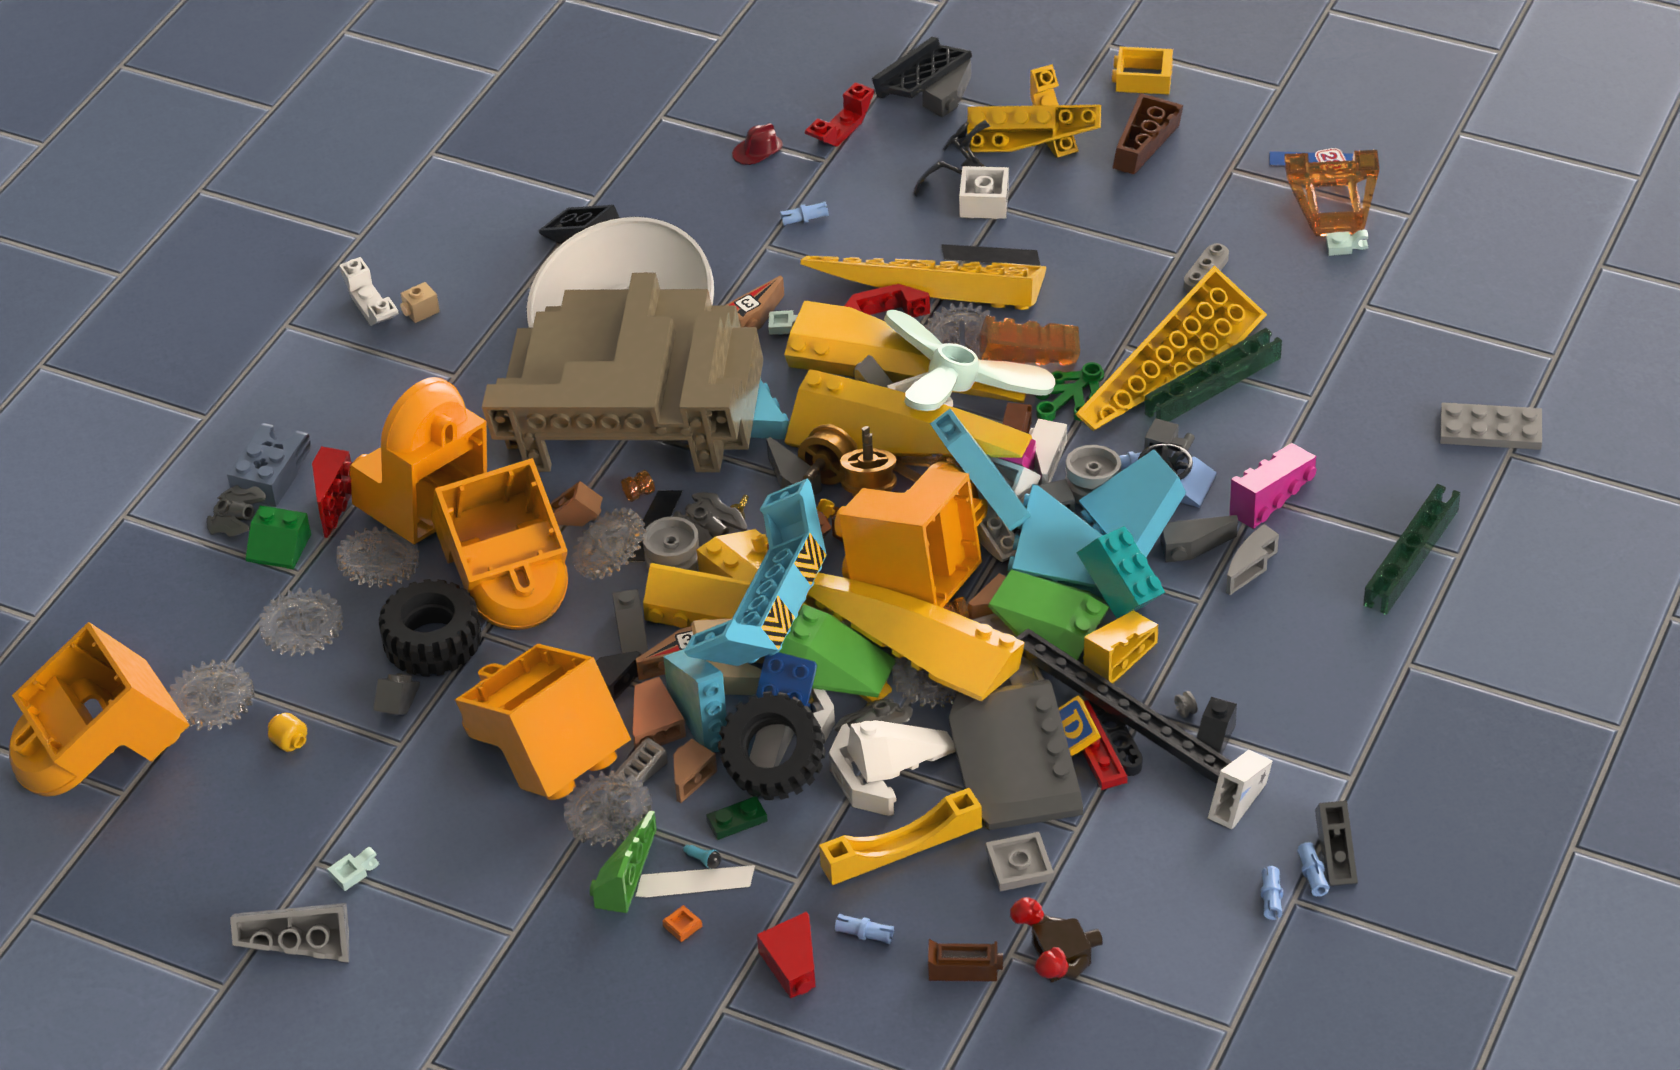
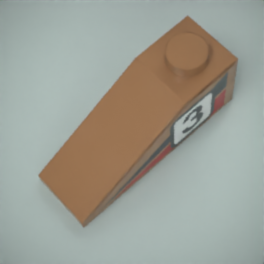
M780 275L726 304L728 306L736 305L741 327H756L758 330L769 318V312L774 311L784 297L783 277Z
M692 627L679 629L636 658L638 679L643 680L665 675L663 656L685 649L693 635Z

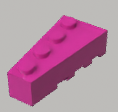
M1291 443L1274 453L1270 461L1264 459L1259 462L1257 469L1249 468L1244 471V477L1236 476L1232 478L1229 516L1237 515L1238 521L1252 529L1256 528L1261 522H1265L1273 511L1281 508L1292 494L1295 495L1301 486L1314 478L1317 471L1315 468L1316 456Z

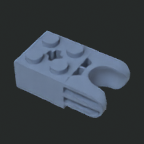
M263 423L228 472L227 477L230 488L235 485L242 489H248L253 486L259 487L266 494V499L260 503L277 506L296 478L298 468L310 451L311 440L309 433L296 431L290 438L279 441L275 435L274 425Z

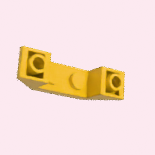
M1053 64L1030 71V97L1033 106L1058 105L1054 88L1058 87L1059 84ZM1074 135L1046 143L1056 158L1078 152Z

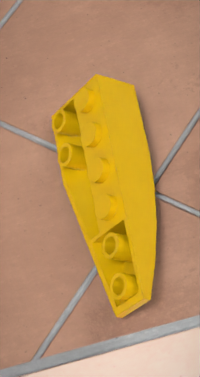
M1101 105L968 107L967 122L969 124L967 126V135L976 125L984 120L991 126L977 132L972 137L969 147L972 152H1014L1101 128Z

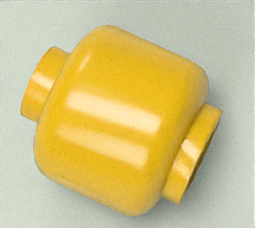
M287 712L278 714L270 720L268 724V738L281 750L291 752L305 744L307 727L296 716Z

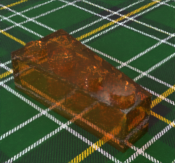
M986 316L979 334L980 360L1007 361L1020 364L1036 363L1037 365H1047L1049 363L1071 365L1077 362L1080 355L1078 326L1048 323L1045 327H1041L1036 321L1015 324V319L1005 318L1004 322L994 321V317Z

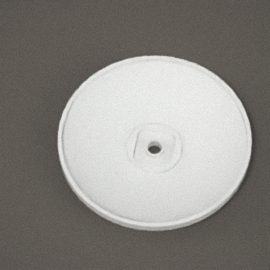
M626 217L601 222L578 232L566 240L543 263L535 276L528 296V326L533 328L536 312H545L546 306H561L565 290L629 289L632 273H656L660 289H708L711 303L713 304L714 280L712 271L704 252L696 241L686 232L670 223L644 217Z

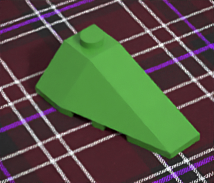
M649 811L601 867L597 879L592 880L590 896H593L595 908L621 913L628 912L657 830L654 811Z

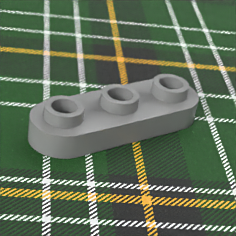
M1219 243L1208 246L1185 275L1184 289L1190 292L1214 265L1221 271L1229 260L1228 248Z

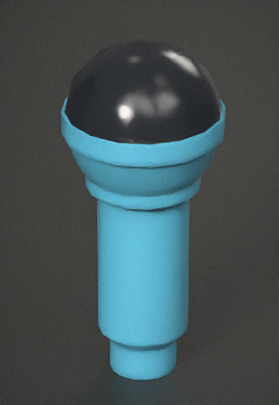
M688 844L683 848L687 855L701 860L707 868L714 869L720 865L721 855L717 850H703Z

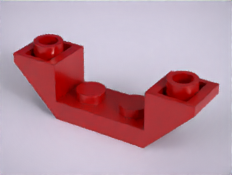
M855 82L843 94L844 108L829 123L817 118L805 130V134L838 147L863 123L874 95V89Z
M894 284L853 294L844 307H851L868 315L902 307L905 314L914 318L930 314V295L928 292L902 284Z

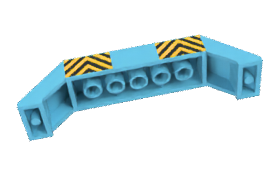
M808 478L767 495L760 511L764 516L769 550L732 620L692 635L684 650L687 657L740 666L748 662L754 663L760 657L768 654L772 656L781 650L782 643L789 634L790 627L797 618L801 605L806 601V595L814 585V580L822 569V564L827 556L812 485Z

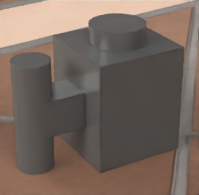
M1155 418L1145 436L1144 450L1152 445L1165 443L1178 445L1188 452L1195 437L1193 434L1187 433L1184 439L1179 438L1178 424ZM1162 448L1155 449L1156 452L1162 457ZM1167 448L1168 457L1172 455L1173 451L1179 452L1175 449Z

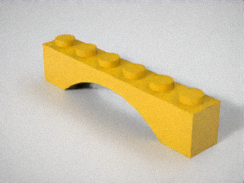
M967 788L944 797L925 815L895 831L870 837L844 835L819 845L821 868L832 885L982 828V806L971 789Z

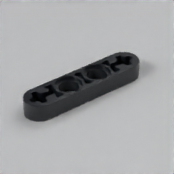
M1088 700L1127 776L1139 774L1142 770V754L1126 724L1105 710L1102 713V709ZM1111 721L1116 723L1117 726L1108 728L1103 724ZM1117 740H1122L1127 745L1118 747L1113 743Z

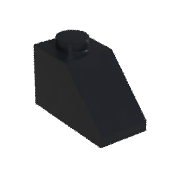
M633 651L603 656L596 661L613 701L638 677L636 658L641 656V652Z
M1211 697L1202 715L1197 739L1221 755L1236 726L1237 704Z

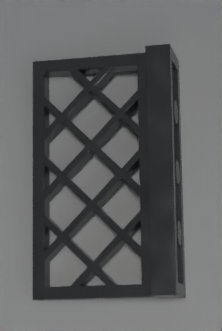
M931 37L872 77L876 95L882 99L889 94L913 98L973 57L970 50L940 45L937 37Z

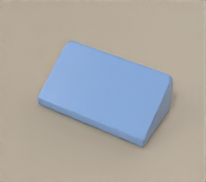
M1192 457L1193 466L1191 472L1180 480L1186 491L1180 503L1200 508L1217 472L1198 458Z

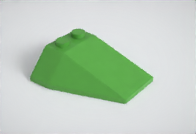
M1012 569L988 605L1017 636L1030 629L1077 661L1084 650V637L1096 630L1110 609L1104 599L1090 591Z
M803 604L797 618L793 621L790 632L785 637L782 648L779 651L816 662L817 669L812 686L813 689L877 698L897 661L834 615Z

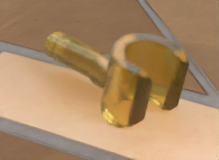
M743 495L739 504L730 506L738 509L744 520V507L749 499L748 495Z

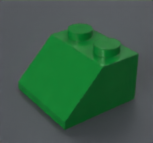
M260 505L250 525L246 562L294 569L311 536L307 513Z

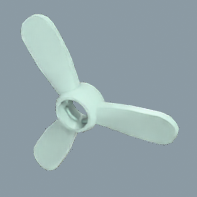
M888 310L884 317L886 324L931 360L928 374L920 378L906 391L904 403L913 409L921 411L936 410L945 403L952 391H967L971 389L974 382L1009 391L1040 396L1048 395L1054 389L1055 378L1046 369L1007 361L978 360L977 355L964 346L942 344L931 332L910 315L897 310Z

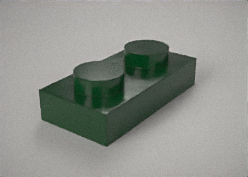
M757 796L706 814L707 823L717 840L768 822L767 814Z

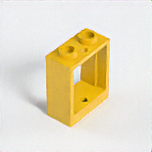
M1119 47V55H1114V69L1112 70V83H1116V92L1170 94L1173 49ZM1124 68L1162 70L1161 74L1124 72Z

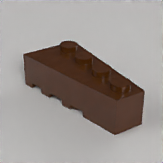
M1140 93L1116 147L1113 169L1135 174L1179 127L1183 105Z

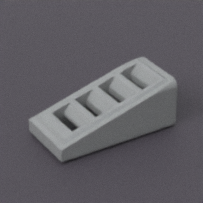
M650 738L645 739L610 777L611 782L631 794L668 763L666 750ZM628 775V776H630L631 778H633V780L630 781V780H628L627 778H625L624 776Z

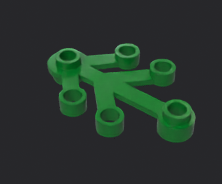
M1095 362L1086 363L1081 371L1052 372L1051 374L1055 378V386L1050 394H1062L1053 402H1040L1036 407L1037 418L1053 421L1056 417V412L1074 398L1073 417L1077 421H1082L1075 415L1085 404L1082 389L1089 384L1090 399L1099 389V382L1104 379V370L1100 364ZM1077 380L1075 383L1065 384V381ZM1050 394L1035 395V397L1039 400H1046L1050 397Z

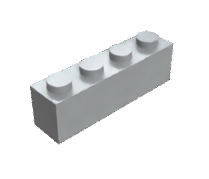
M347 903L237 913L230 917L233 946L349 962Z

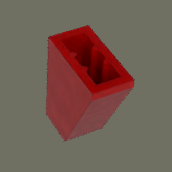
M807 911L757 934L759 954L790 999L797 995L805 994L816 987L810 918Z

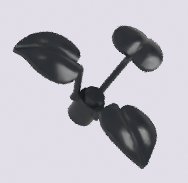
M984 120L976 125L966 136L969 123L965 122L949 138L942 150L945 151L950 144L954 143L966 158L961 164L962 167H985L975 157L969 145L972 137L977 132L991 126ZM964 138L961 144H959L957 140ZM938 161L917 181L914 195L917 197L919 187L927 176L941 167L948 168L961 175L962 170L943 161Z

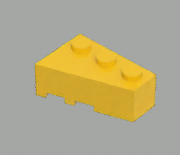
M1133 610L1084 637V665L1109 682L1114 683L1158 643V624Z

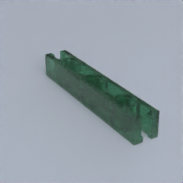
M1264 328L1145 395L1144 414L1150 418L1156 412V419L1170 422L1281 359L1282 340L1276 337L1274 341L1270 342L1272 332Z
M1440 484L1434 487L1366 585L1363 606L1372 608L1375 604L1372 601L1379 595L1382 598L1380 612L1388 614L1458 512L1461 492L1454 490L1452 497L1448 502L1444 503L1442 498L1446 487Z

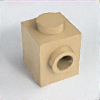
M426 282L401 293V310L414 323L440 312L437 294Z

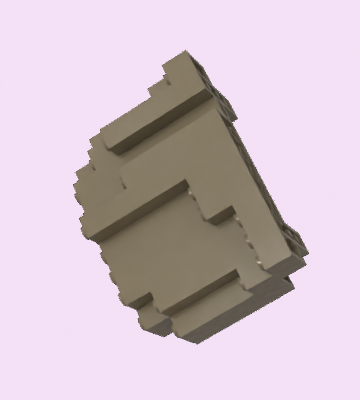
M632 273L629 289L565 290L561 306H546L545 312H536L533 328H517L506 378H497L496 384H487L482 409L492 440H505L507 449H519L523 461L533 458L538 472L551 471L552 463L545 440H688L695 472H720L724 450H749L763 366V355L757 328L740 326L736 305L712 306L708 289H660L656 273Z

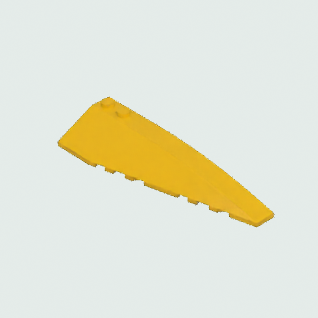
M1214 265L1075 415L1092 431H1095L1239 346L1267 314Z
M809 369L798 389L784 442L786 445L799 448L800 444L808 438L814 428L820 425L831 424L844 430L856 442L858 450L863 449L862 428L869 426L870 433L872 434L873 448L889 451L895 456L932 457V454H943L944 457H953L930 425L931 422L949 409L954 412L979 446L990 457L1022 458L1032 436L1004 424L945 404L932 411L916 410L904 403L905 392Z

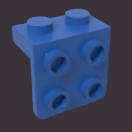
M781 652L772 656L766 655L756 691L757 697L761 698L763 697V692L772 691L774 696H777L779 692L786 693L791 699L796 697L801 700L803 705L808 706L813 713L812 703L809 702L817 669L816 662Z

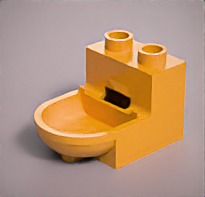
M434 377L414 384L397 400L388 414L382 430L381 447L370 454L360 455L350 465L349 475L351 478L352 504L414 545L436 532L431 519L435 488L487 472L486 420L466 409L457 388L446 380Z
M533 458L435 488L431 514L433 525L447 563L455 562L464 589L470 593V596L476 602L478 614L493 625L512 630L532 628L551 618L561 606L566 594L568 572L565 560L568 550Z
M941 461L931 465L905 493L862 488L847 506L839 508L835 517V532L837 536L843 537L846 554L842 564L843 577L890 589L943 608L982 563L977 526L986 517L988 503L986 499H979L977 488L970 479L969 473H965L963 469L953 463Z
M88 622L12 695L23 715L16 723L10 738L9 760L17 780L24 788L40 796H56L77 786L121 745L129 747L152 762L163 750L173 745L178 740L180 734L190 725L148 662ZM89 699H96L103 709L94 719L84 705Z
M536 644L505 666L492 663L482 667L478 671L481 681L455 699L462 714V725L466 734L472 739L498 746L503 751L520 789L545 796L548 800H557L570 794L576 787L574 779L585 771H598L611 765L617 759L615 750L631 740L594 657L542 644Z

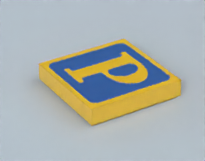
M1078 695L1058 708L1071 757L1101 738L1083 700Z

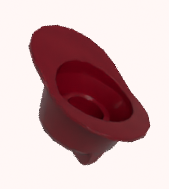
M773 124L757 125L749 129L746 139L734 148L732 154L734 160L740 164H756L781 150L783 144L782 140L776 136Z

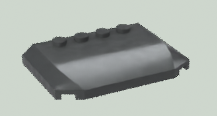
M1049 679L998 687L982 702L963 693L956 695L949 715L951 735L964 788H970L982 806V820L985 822V827L988 830L1083 815L1081 791L1053 687Z

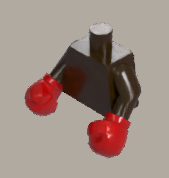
M1023 897L1017 900L1010 909L1012 921L1016 924H1028L1032 927V944L1039 957L1034 966L1035 971L1041 977L1049 978L1051 983L1064 977L1076 979L1091 964V948L1103 945L1099 929L1084 932L1079 921L1075 918L1062 919L1044 914L1040 903L1032 898Z

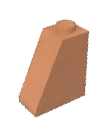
M660 677L635 685L633 713L634 748L636 749L647 738L662 746L686 737L684 718Z

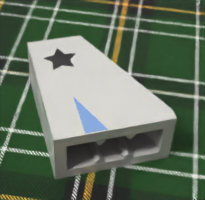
M1248 750L1222 769L1219 774L1208 819L1233 829L1265 787L1273 761Z

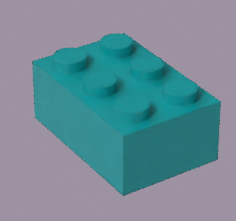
M1125 526L1098 537L1076 552L1116 619L1146 606L1165 593L1159 578L1153 573L1146 557L1140 552L1132 534Z

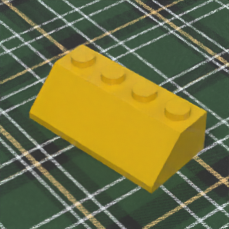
M651 563L643 601L644 620L686 628L690 627L691 623L697 620L732 619L751 581Z

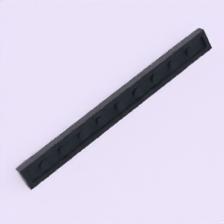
M1030 629L1025 630L1016 637V639L1025 642L1022 653L1024 658L1217 784L1220 771L1232 763V761Z

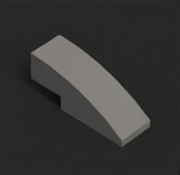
M1263 524L1255 530L1237 550L1227 574L1226 593L1229 595L1267 570V559L1278 552L1279 534L1267 525Z

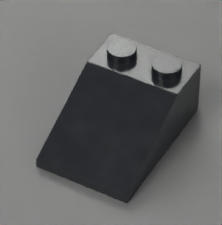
M614 205L568 207L538 231L540 235L563 244L566 240L588 227L620 217Z

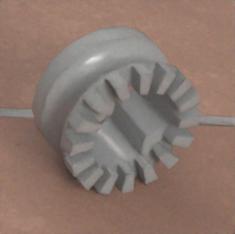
M1185 691L1183 696L1180 694L1175 695L1174 703L1178 705L1176 709L1179 708L1178 713H1180V716L1185 718L1188 717L1189 713H1197V703L1190 691Z

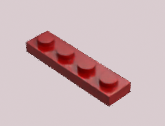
M1088 700L1083 701L1101 738L1084 748L1082 752L1101 790L1127 783V774Z

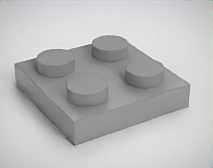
M1039 832L986 842V852L1000 891L1054 880V872Z

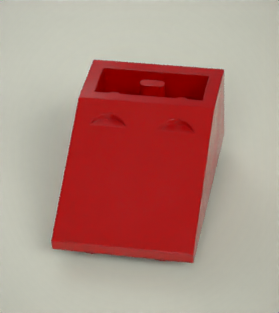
M321 446L312 462L324 538H328L332 530L337 527L341 513L346 511L348 501L352 495L349 472L350 465L353 462H351L349 451Z

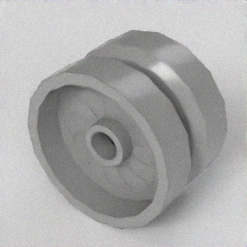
M1085 445L1074 449L1068 454L1065 479L1073 493L1075 503L1081 505L1080 499L1121 472V460L1115 451L1104 446Z
M664 517L655 520L646 527L643 533L645 565L648 572L651 563L692 571L698 570L696 549L699 548L698 530L692 522L680 517Z

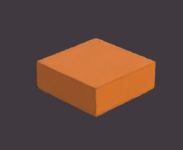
M684 905L662 920L663 927L680 942L702 928V921Z

